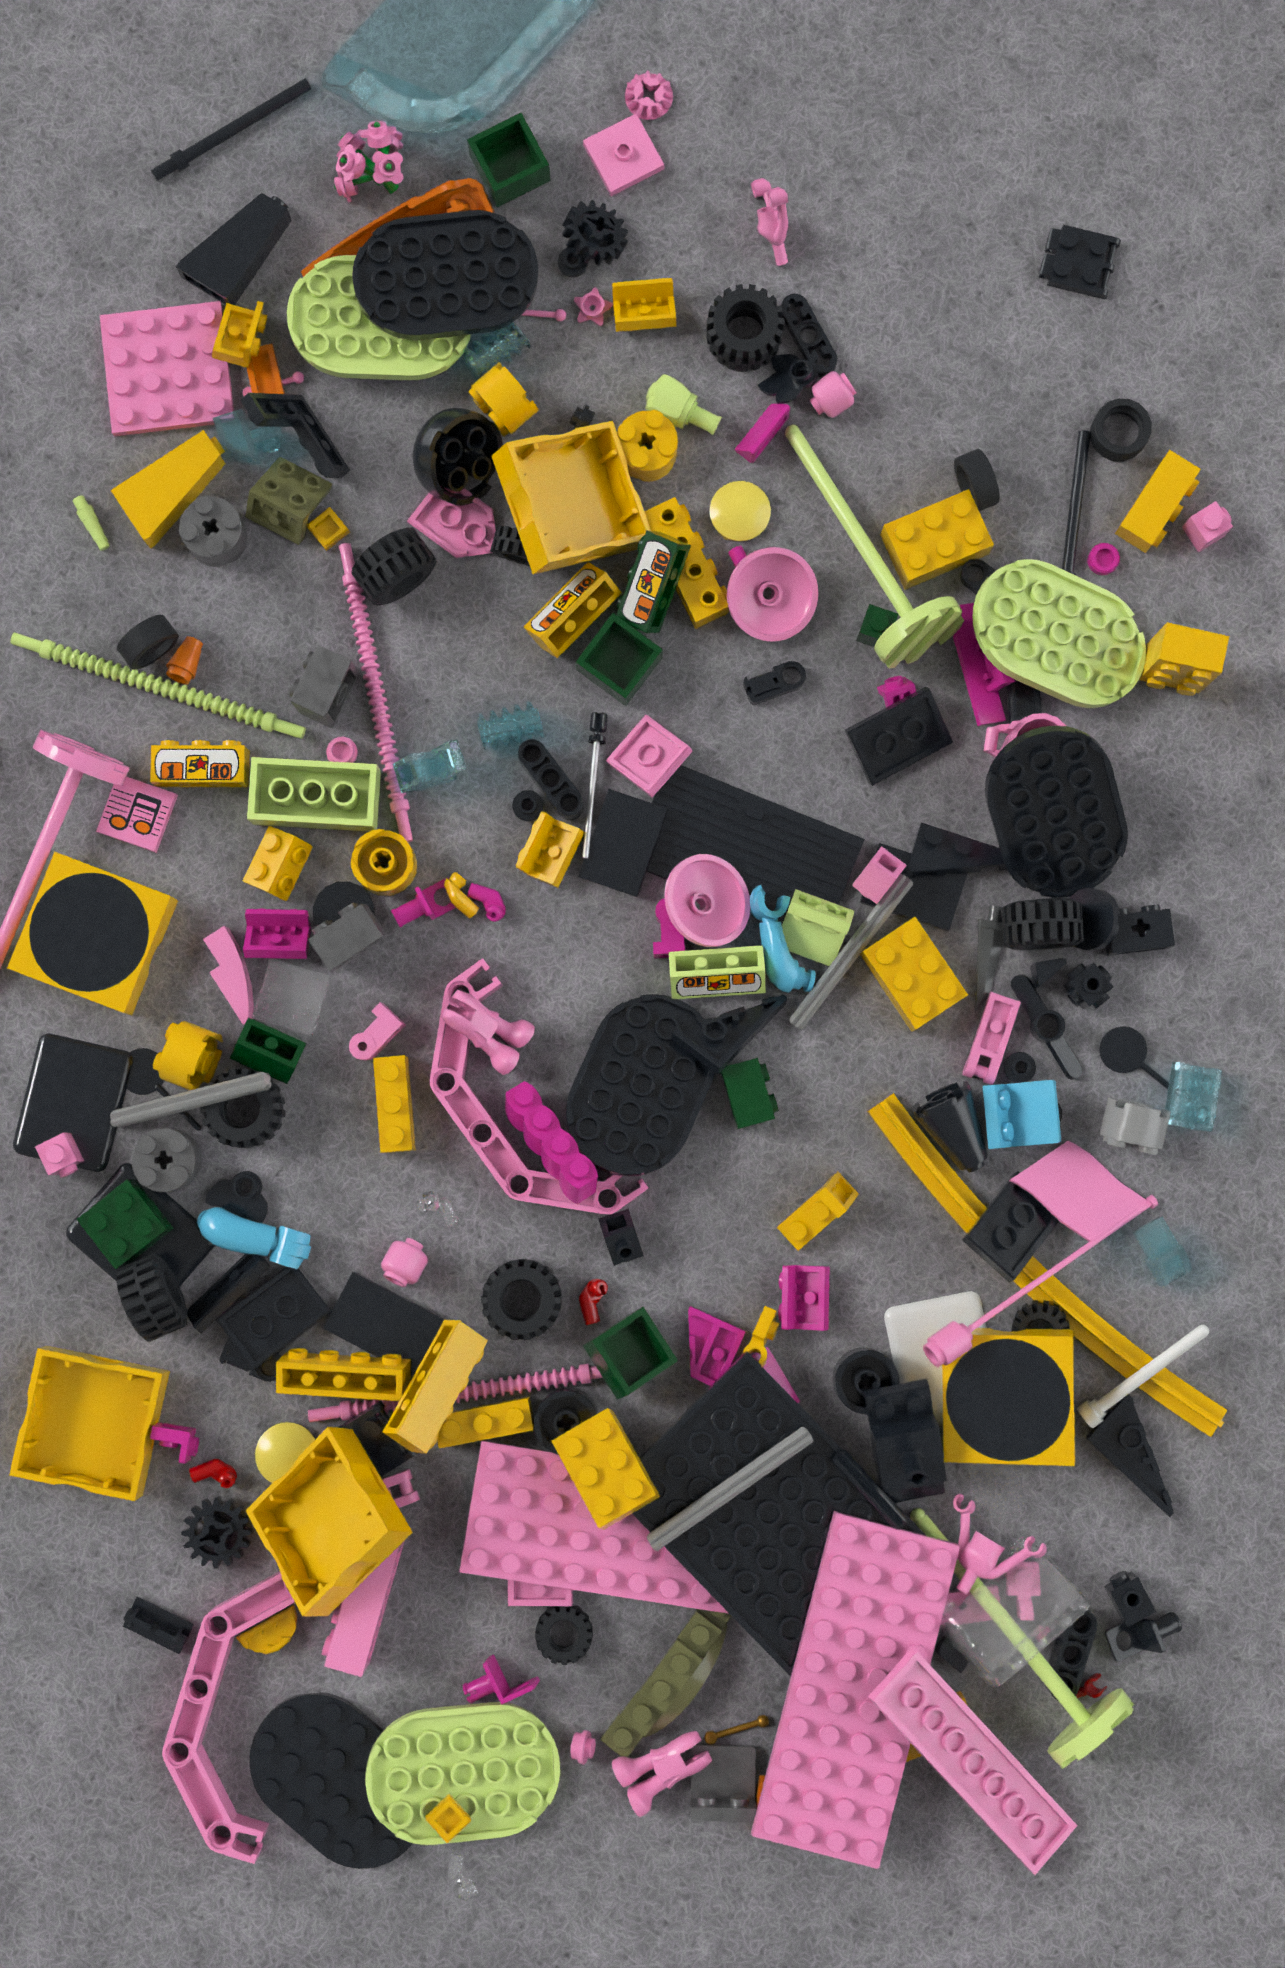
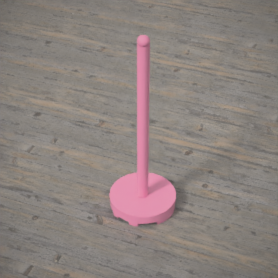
M41 729L33 748L39 753L68 766V770L0 927V969L83 773L112 784L123 785L129 771V767L123 765V762L97 752L90 746L60 734H52Z

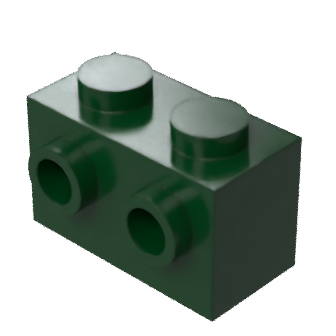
M248 1017L229 1059L258 1072L268 1073L270 1077L288 1084L307 1043Z
M758 1058L726 1066L721 1071L737 1130L775 1119L774 1113L779 1110L774 1093L768 1095L765 1082L770 1081L765 1063L760 1064Z

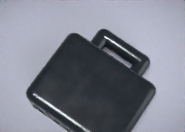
M51 1033L42 1035L38 1041L13 1140L15 1152L20 1155L40 1159L35 1146L63 1132L71 1133L84 1159V1162L78 1164L77 1168L94 1172H101L106 1169L117 1126L113 1127L110 1123V1113L113 1110L122 1108L133 1064L132 1055L125 1050Z
M125 1163L116 1170L66 1230L68 1240L115 1281L118 1269H114L76 1219L125 1180H137L130 1163ZM141 1185L174 1229L132 1262L156 1253L166 1261L175 1275L179 1286H181L215 1245L203 1237L198 1227L197 1219L166 1192L153 1191Z

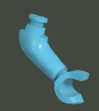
M758 885L752 890L750 895V913L754 918L762 921V923H759L761 946L763 945L765 970L769 980L776 988L787 993L791 992L793 988L799 990L801 987H803V991L810 992L815 982L816 972L811 969L805 972V968L799 967L798 960L792 958L786 943L782 923L778 922V917H781L789 906L790 897L785 895L778 897L776 907L771 911L764 902L766 893L762 886Z
M220 1207L202 1211L197 1219L201 1234L213 1245L238 1253L267 1256L271 1250L270 1261L287 1267L298 1269L303 1260L308 1259L311 1250L309 1245L311 1236L307 1233L280 1226L277 1234H275V1226L242 1218Z

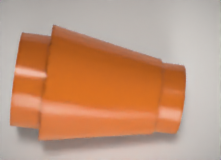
M186 636L185 640L166 664L168 668L166 675L170 679L184 685H188L191 680L195 679L203 643L194 637Z

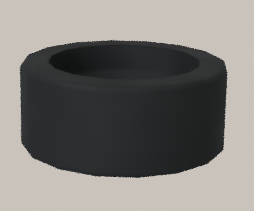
M1118 398L1107 402L1099 409L1090 427V440L1094 449L1102 457L1110 461L1124 462L1134 458L1143 450L1152 433V421L1148 411L1140 403L1131 399ZM1124 414L1136 422L1138 437L1133 444L1127 447H1119L1108 441L1103 433V425L1110 415Z
M975 449L954 459V469L961 492L970 490L979 511L998 504L1000 500L998 483L993 468L984 452L980 449Z
M155 615L130 629L119 641L117 650L133 670L141 669L154 663L170 651L177 643L179 634L164 615Z

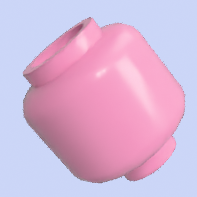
M832 371L812 385L811 391L814 397L809 400L819 415L825 412L828 417L834 418L854 404L853 395L857 392L844 372L839 375L836 371Z
M407 1238L405 1242L394 1241L381 1262V1268L385 1272L383 1276L400 1287L405 1288L407 1284H415L428 1263V1258L422 1251L424 1246L411 1238Z

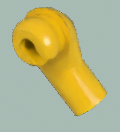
M454 872L449 879L446 878L444 887L451 903L467 918H472L478 912L479 907L460 890L466 885V880L457 872Z

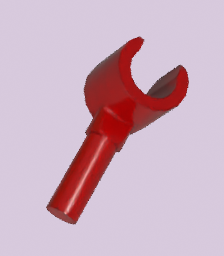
M1100 1673L1091 1675L1084 1686L1079 1688L1076 1697L1080 1698L1088 1695L1092 1698H1098L1107 1689V1686L1098 1689L1093 1685V1682L1102 1675Z

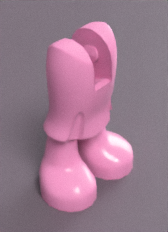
M457 990L452 997V1001L469 1012L467 1017L464 1018L450 1009H445L441 1016L442 1019L452 1029L469 1038L476 1048L480 1047L490 1057L492 1066L502 1075L508 1074L519 1061V1053L513 1048L523 1047L530 1041L535 1031L534 1025L522 1019L510 1023L500 1018L498 1012L489 1010L472 995ZM494 1033H496L502 1040H504L510 1046L502 1044L497 1040L493 1039L492 1036L494 1035Z
M697 1731L687 1732L663 1747L650 1749V1753L635 1759L622 1756L612 1760L614 1774L622 1787L631 1785L652 1769L656 1773V1775L630 1786L627 1790L629 1802L637 1816L642 1817L651 1810L652 1799L665 1788L671 1789L675 1783L700 1772L713 1761L708 1751L699 1753L685 1762L681 1757V1753L691 1749L702 1740Z

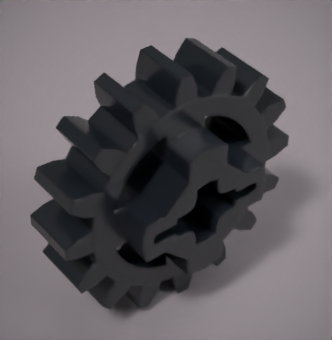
M591 200L588 206L583 201H580L577 208L572 206L562 224L565 227L562 236L569 238L566 244L567 248L574 247L576 249L575 257L582 254L585 256L584 261L587 264L590 259H594L597 266H600L603 260L610 265L613 259H619L628 243V240L625 238L628 230L621 228L624 219H616L614 217L616 210L613 209L608 212L605 203H602L600 207H596L594 200Z
M221 1496L215 1497L213 1504L206 1498L202 1501L203 1509L195 1505L191 1509L194 1517L187 1516L184 1519V1522L190 1527L181 1532V1535L189 1537V1541L183 1546L184 1548L192 1547L194 1549L190 1556L191 1559L197 1556L202 1557L201 1566H205L210 1560L213 1561L214 1569L221 1565L222 1560L227 1566H230L233 1563L232 1555L240 1559L244 1555L240 1547L248 1548L251 1544L245 1538V1536L253 1533L252 1528L245 1526L250 1518L249 1516L242 1517L240 1514L244 1509L243 1505L236 1509L232 1507L234 1503L232 1498L225 1504H222ZM219 1511L228 1514L232 1519L229 1520L220 1516ZM204 1517L203 1530L197 1534L199 1521ZM229 1527L220 1537L218 1535L206 1537L214 1528L224 1529ZM238 1530L236 1543L231 1547V1535ZM203 1545L214 1548L215 1552L207 1550Z

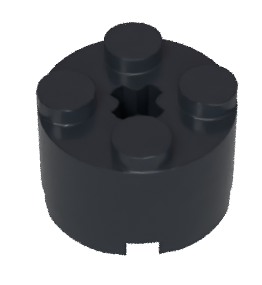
M867 1347L855 1348L846 1352L834 1366L832 1375L833 1388L840 1401L850 1410L867 1415L863 1391L900 1384L899 1374L893 1362L881 1352ZM864 1373L869 1377L873 1376V1379L869 1381V1388L858 1385V1382L862 1380L861 1375Z
M560 1388L549 1393L540 1403L534 1418V1430L537 1439L545 1448L557 1455L559 1454L552 1440L571 1430L566 1429L565 1424H559L558 1421L562 1420L563 1414H568L569 1418L575 1419L571 1429L598 1414L594 1401L585 1392L575 1388Z

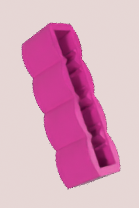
M525 1081L507 1091L505 1095V1112L509 1122L517 1130L523 1132L527 1146L534 1153L541 1156L544 1168L552 1177L559 1180L564 1195L570 1201L579 1204L596 1193L597 1171L594 1164L585 1155L579 1153L578 1145L574 1138L565 1130L560 1129L557 1116L548 1107L542 1105L538 1091Z

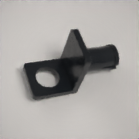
M1169 1612L1167 1615L1156 1620L1142 1619L1129 1627L1122 1622L1106 1630L1104 1635L1114 1661L1120 1662L1143 1650L1157 1653L1165 1652L1166 1648L1162 1639L1180 1632L1182 1624L1174 1612ZM1125 1631L1129 1634L1131 1643L1128 1649L1122 1651L1116 1644V1638L1120 1632Z

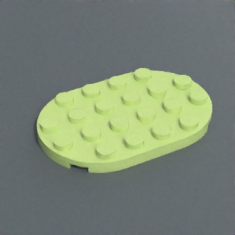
M356 255L335 256L320 261L302 279L299 278L292 289L287 305V323L292 341L298 352L310 365L332 376L387 380L427 379L444 372L454 365L464 353L471 337L470 334L425 340H407L389 335L377 328L365 316L355 296L352 273Z
M1032 559L1017 560L992 573L981 585L973 605V627L978 644L987 659L1005 675L1066 703L1083 708H1098L1109 705L1124 697L1134 688L1141 677L1145 665L1146 644L1144 634L1139 632L1132 618L1135 614L1128 605L1112 592L1052 564Z
M500 1702L421 1709L401 1716L392 1722L377 1738L366 1765V1792L371 1809L379 1822L392 1831L395 1836L410 1843L420 1845L446 1844L442 1837L426 1821L425 1816L449 1793L472 1819L449 1843L507 1837L533 1825L547 1806L551 1804L559 1784L560 1759L554 1739L545 1724L532 1712L511 1703L501 1705Z

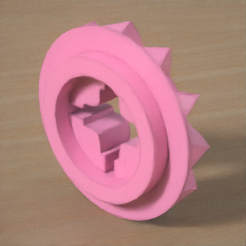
M647 70L645 74H636L634 79L627 83L625 102L633 115L637 114L639 118L644 120H654L662 117L670 109L673 101V92L670 82L666 81L661 73L656 75ZM643 86L650 92L655 90V103L649 97L642 98L644 96Z

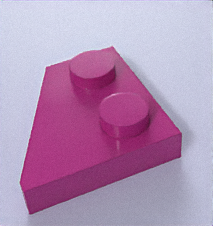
M690 1306L688 1309L690 1376L711 1386L731 1366L746 1331Z

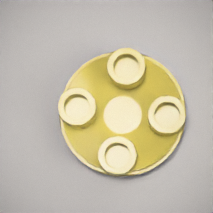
M735 481L722 486L715 493L710 504L711 522L726 540L747 541L757 537L767 528L771 516L770 502L766 494L755 484L746 481Z
M283 1422L270 1427L262 1434L256 1446L255 1459L260 1473L271 1483L281 1478L290 1470L304 1450L315 1440L314 1436L308 1429L296 1423Z

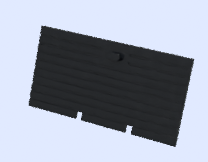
M680 765L655 794L652 801L653 804L667 808L668 811L647 872L667 880L671 871L681 861L694 855L709 854L722 858L739 872L747 886L749 896L755 887L761 885L766 893L765 905L771 911L775 909L778 897L783 895L790 897V905L795 889L838 905L865 839ZM788 908L781 917H778V922L783 924Z

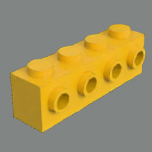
M676 497L644 511L651 531H660L691 545L676 586V591L694 628H699L728 614L727 589L724 585L719 586L715 578L718 575L715 564L711 558L706 560L701 550L705 548L703 540L698 531L692 532L688 524L691 521V517L684 504L679 505Z
M444 1320L386 1424L383 1433L411 1452L427 1454L436 1444L438 1432L444 1421L451 1416L454 1409L453 1404L459 1393L468 1385V1377L472 1369L482 1359L484 1355L483 1349L488 1340L460 1320Z
M293 1348L288 1350L276 1362V1393L400 1401L411 1378V1359H401V1355L385 1354L381 1358L370 1357V1354L367 1352H354L351 1356L339 1355V1352L335 1350H324L320 1354L308 1353L307 1349Z

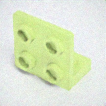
M795 889L782 924L789 952L830 966L837 957L845 935L849 931L854 910Z

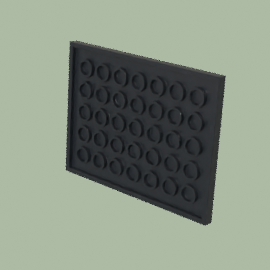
M745 1351L639 1457L660 1497L632 1514L652 1532L799 1428L805 1427L813 1438V1442L664 1546L791 1677L833 1512L837 1511L889 1525V1523L833 1463L832 1459L843 1449ZM903 1512L908 1520L900 1529L925 1535Z

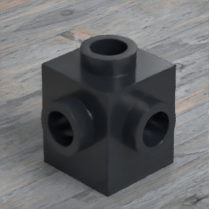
M1081 963L1067 974L1070 980L1063 986L1067 990V997L1076 1007L1080 1006L1082 1009H1085L1092 1005L1096 1009L1110 998L1107 992L1114 986L1110 983L1112 977L1103 966L1099 965L1097 967L1095 963H1092L1085 967ZM1089 979L1096 986L1095 990H1090L1087 987Z

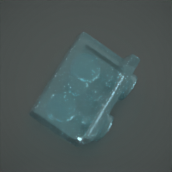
M1172 1062L1165 1106L1166 1110L1171 1111L1168 1125L1189 1130L1213 1131L1218 1095L1221 1087V1069L1203 1068L1181 1062Z

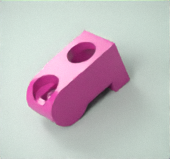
M665 898L657 903L655 909L656 919L661 925L662 942H653L654 959L669 958V952L685 951L684 936L679 933L671 922L666 910Z

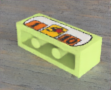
M763 945L669 952L672 999L766 993Z

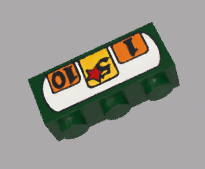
M646 530L645 535L638 544L639 553L635 564L628 572L627 587L618 601L617 616L630 626L645 633H660L691 545L660 531Z

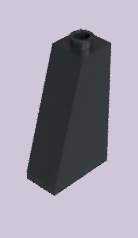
M263 193L259 194L178 262L176 268L181 278L214 299L221 301L222 304L226 305V303L235 305L292 220L286 203L276 196L270 198Z

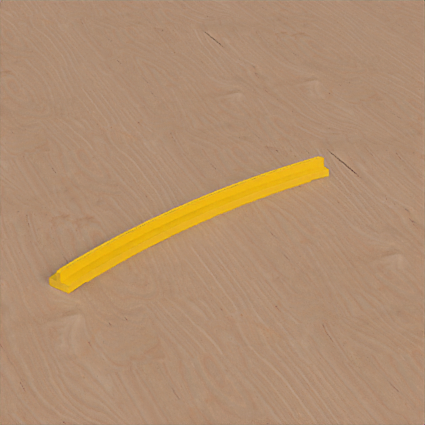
M891 1094L867 1112L917 1178L967 1234L986 1207L940 1155L895 1094ZM1032 1256L1013 1282L1022 1289L1048 1270ZM1054 1275L1027 1293L1032 1300H1038V1303H1043V1300L1049 1301V1305L1053 1306L1054 1303L1058 1305L1059 1310L1065 1312L1074 1337L1126 1379L1153 1360L1152 1357L1124 1337L1082 1302ZM1163 1368L1138 1387L1209 1437H1212L1217 1427L1221 1428L1224 1424L1221 1420L1226 1414L1227 1409L1196 1390L1167 1368Z

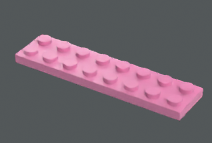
M911 1648L868 1696L875 1706L1034 1875L1037 1874L1077 1827V1824L915 1649Z

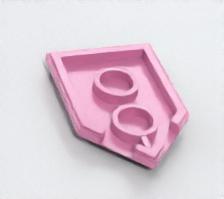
M463 488V489H462L461 491H459V492H454V491H451V490L447 489V490L450 491V492L459 493V494H462V495H464V496H472V495H473L472 493H470L469 491H467L465 488ZM428 493L407 520V523L455 558L492 553L490 550L496 531L493 509L478 498H474V503L460 506L443 501Z

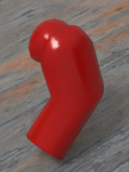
M596 1278L589 1281L579 1295V1303L585 1325L601 1321L596 1305L608 1291V1285L602 1279Z
M212 1459L189 1468V1473L194 1483L211 1477L221 1483L222 1488H231L237 1478V1473L233 1466L220 1459Z

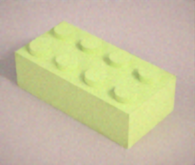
M251 757L247 820L253 825L351 831L376 830L378 825L381 770L377 764Z

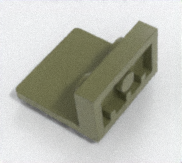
M279 457L249 490L245 517L299 545L305 538L310 514L331 491L332 483Z

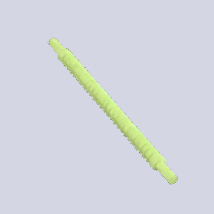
M15 632L11 636V644L37 652L41 658L47 660L53 658L55 662L62 660L63 665L70 663L72 668L78 665L81 671L86 668L88 673L95 671L97 676L102 673L105 679L111 676L113 681L120 679L121 684L128 682L130 687L136 684L139 690L145 687L146 692L153 690L155 695L160 692L162 697L165 698L169 695L171 700L178 698L179 703L186 701L188 706L194 703L197 709L203 706L204 711L211 709L213 714L220 712L222 717L227 714L229 719L236 717L238 722L245 720L246 725L252 722L255 728L260 725L261 729L267 732L275 730L303 739L306 732L305 727L278 719L274 713L266 712L263 714L261 709L256 712L252 706L247 709L245 704L238 706L236 701L229 703L228 698L222 701L219 695L213 698L212 693L205 695L203 690L196 692L194 687L188 690L187 685L180 687L178 682L171 684L170 679L164 682L161 676L155 679L154 674L146 676L145 671L138 673L137 669L130 671L129 666L122 668L120 663L113 665L111 660L106 663L103 657L97 660L95 655L88 657L87 652L80 654L78 649L72 652L71 647L68 646L64 649L62 644L56 646L54 641L48 639L40 641Z

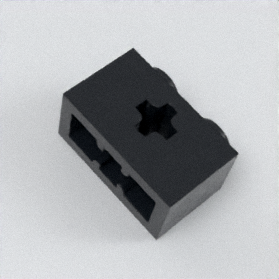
M1159 904L1141 907V912L1129 913V908L1119 909L1120 916H1118L1117 924H1120L1119 930L1113 941L1106 946V954L1111 956L1174 947L1175 940L1170 909L1160 910ZM1137 924L1138 927H1144V932L1141 934L1132 932V926Z

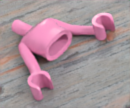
M763 178L754 180L751 183L754 197L763 196L766 207L757 210V231L772 244L776 265L787 264L788 259L784 241L788 230L786 209L788 195L780 187L772 189L770 183Z
M958 1494L955 1496L953 1506L961 1514L958 1541L960 1549L957 1559L966 1569L956 1587L958 1590L968 1595L977 1577L996 1579L1031 1556L1041 1558L1046 1554L1047 1547L1045 1543L1040 1545L1038 1551L1032 1552L1031 1547L1035 1538L1031 1536L1025 1540L1024 1549L997 1565V1561L1005 1548L975 1531L969 1542L970 1514L975 1511V1502L971 1500L965 1509H961L964 1495Z

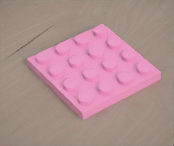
M221 301L100 315L111 429L114 437L235 422L229 363L212 358V350L223 316Z

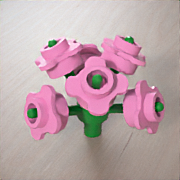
M373 121L368 124V129H360L354 135L349 131L341 137L338 143L341 150L336 155L338 158L336 164L338 177L334 178V188L339 196L347 198L348 203L352 202L351 196L358 195L357 185L374 181L376 185H383L390 194L399 188L398 184L402 182L404 177L400 166L403 157L398 152V149L403 148V143L400 142L403 134L397 131L396 127L386 126L384 121ZM362 138H367L368 146L377 150L372 156V161L362 152L366 144Z

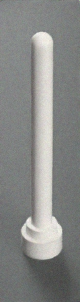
M1199 1325L1098 1401L1096 1399L1091 1402L1089 1400L1085 1401L1077 1407L1082 1418L1091 1428L1099 1425L1104 1421L1103 1417L1107 1415L1106 1410L1207 1337L1209 1328L1206 1325Z

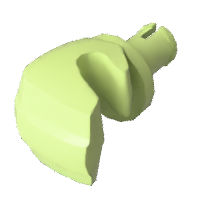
M661 375L648 389L645 411H660L672 422L675 428L683 429L685 424L691 423L714 435L722 418L697 406L698 396L691 393L683 383L671 376Z

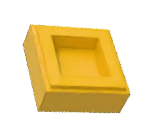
M331 507L307 524L308 530L326 551L350 533L349 529Z
M450 1793L425 1816L426 1821L446 1843H449L472 1821L468 1813Z

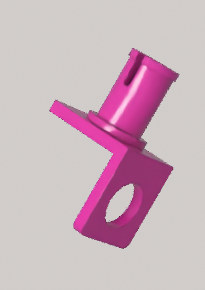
M446 878L424 890H421L419 886L414 888L417 893L415 899L391 910L400 928L424 914L426 917L429 916L434 920L456 908L451 902L446 906H440L434 900L435 892L438 889L445 888L444 882Z
M493 1654L483 1663L486 1675L463 1684L464 1695L471 1694L466 1698L471 1704L494 1692L502 1705L534 1690L540 1680L536 1676L510 1689Z

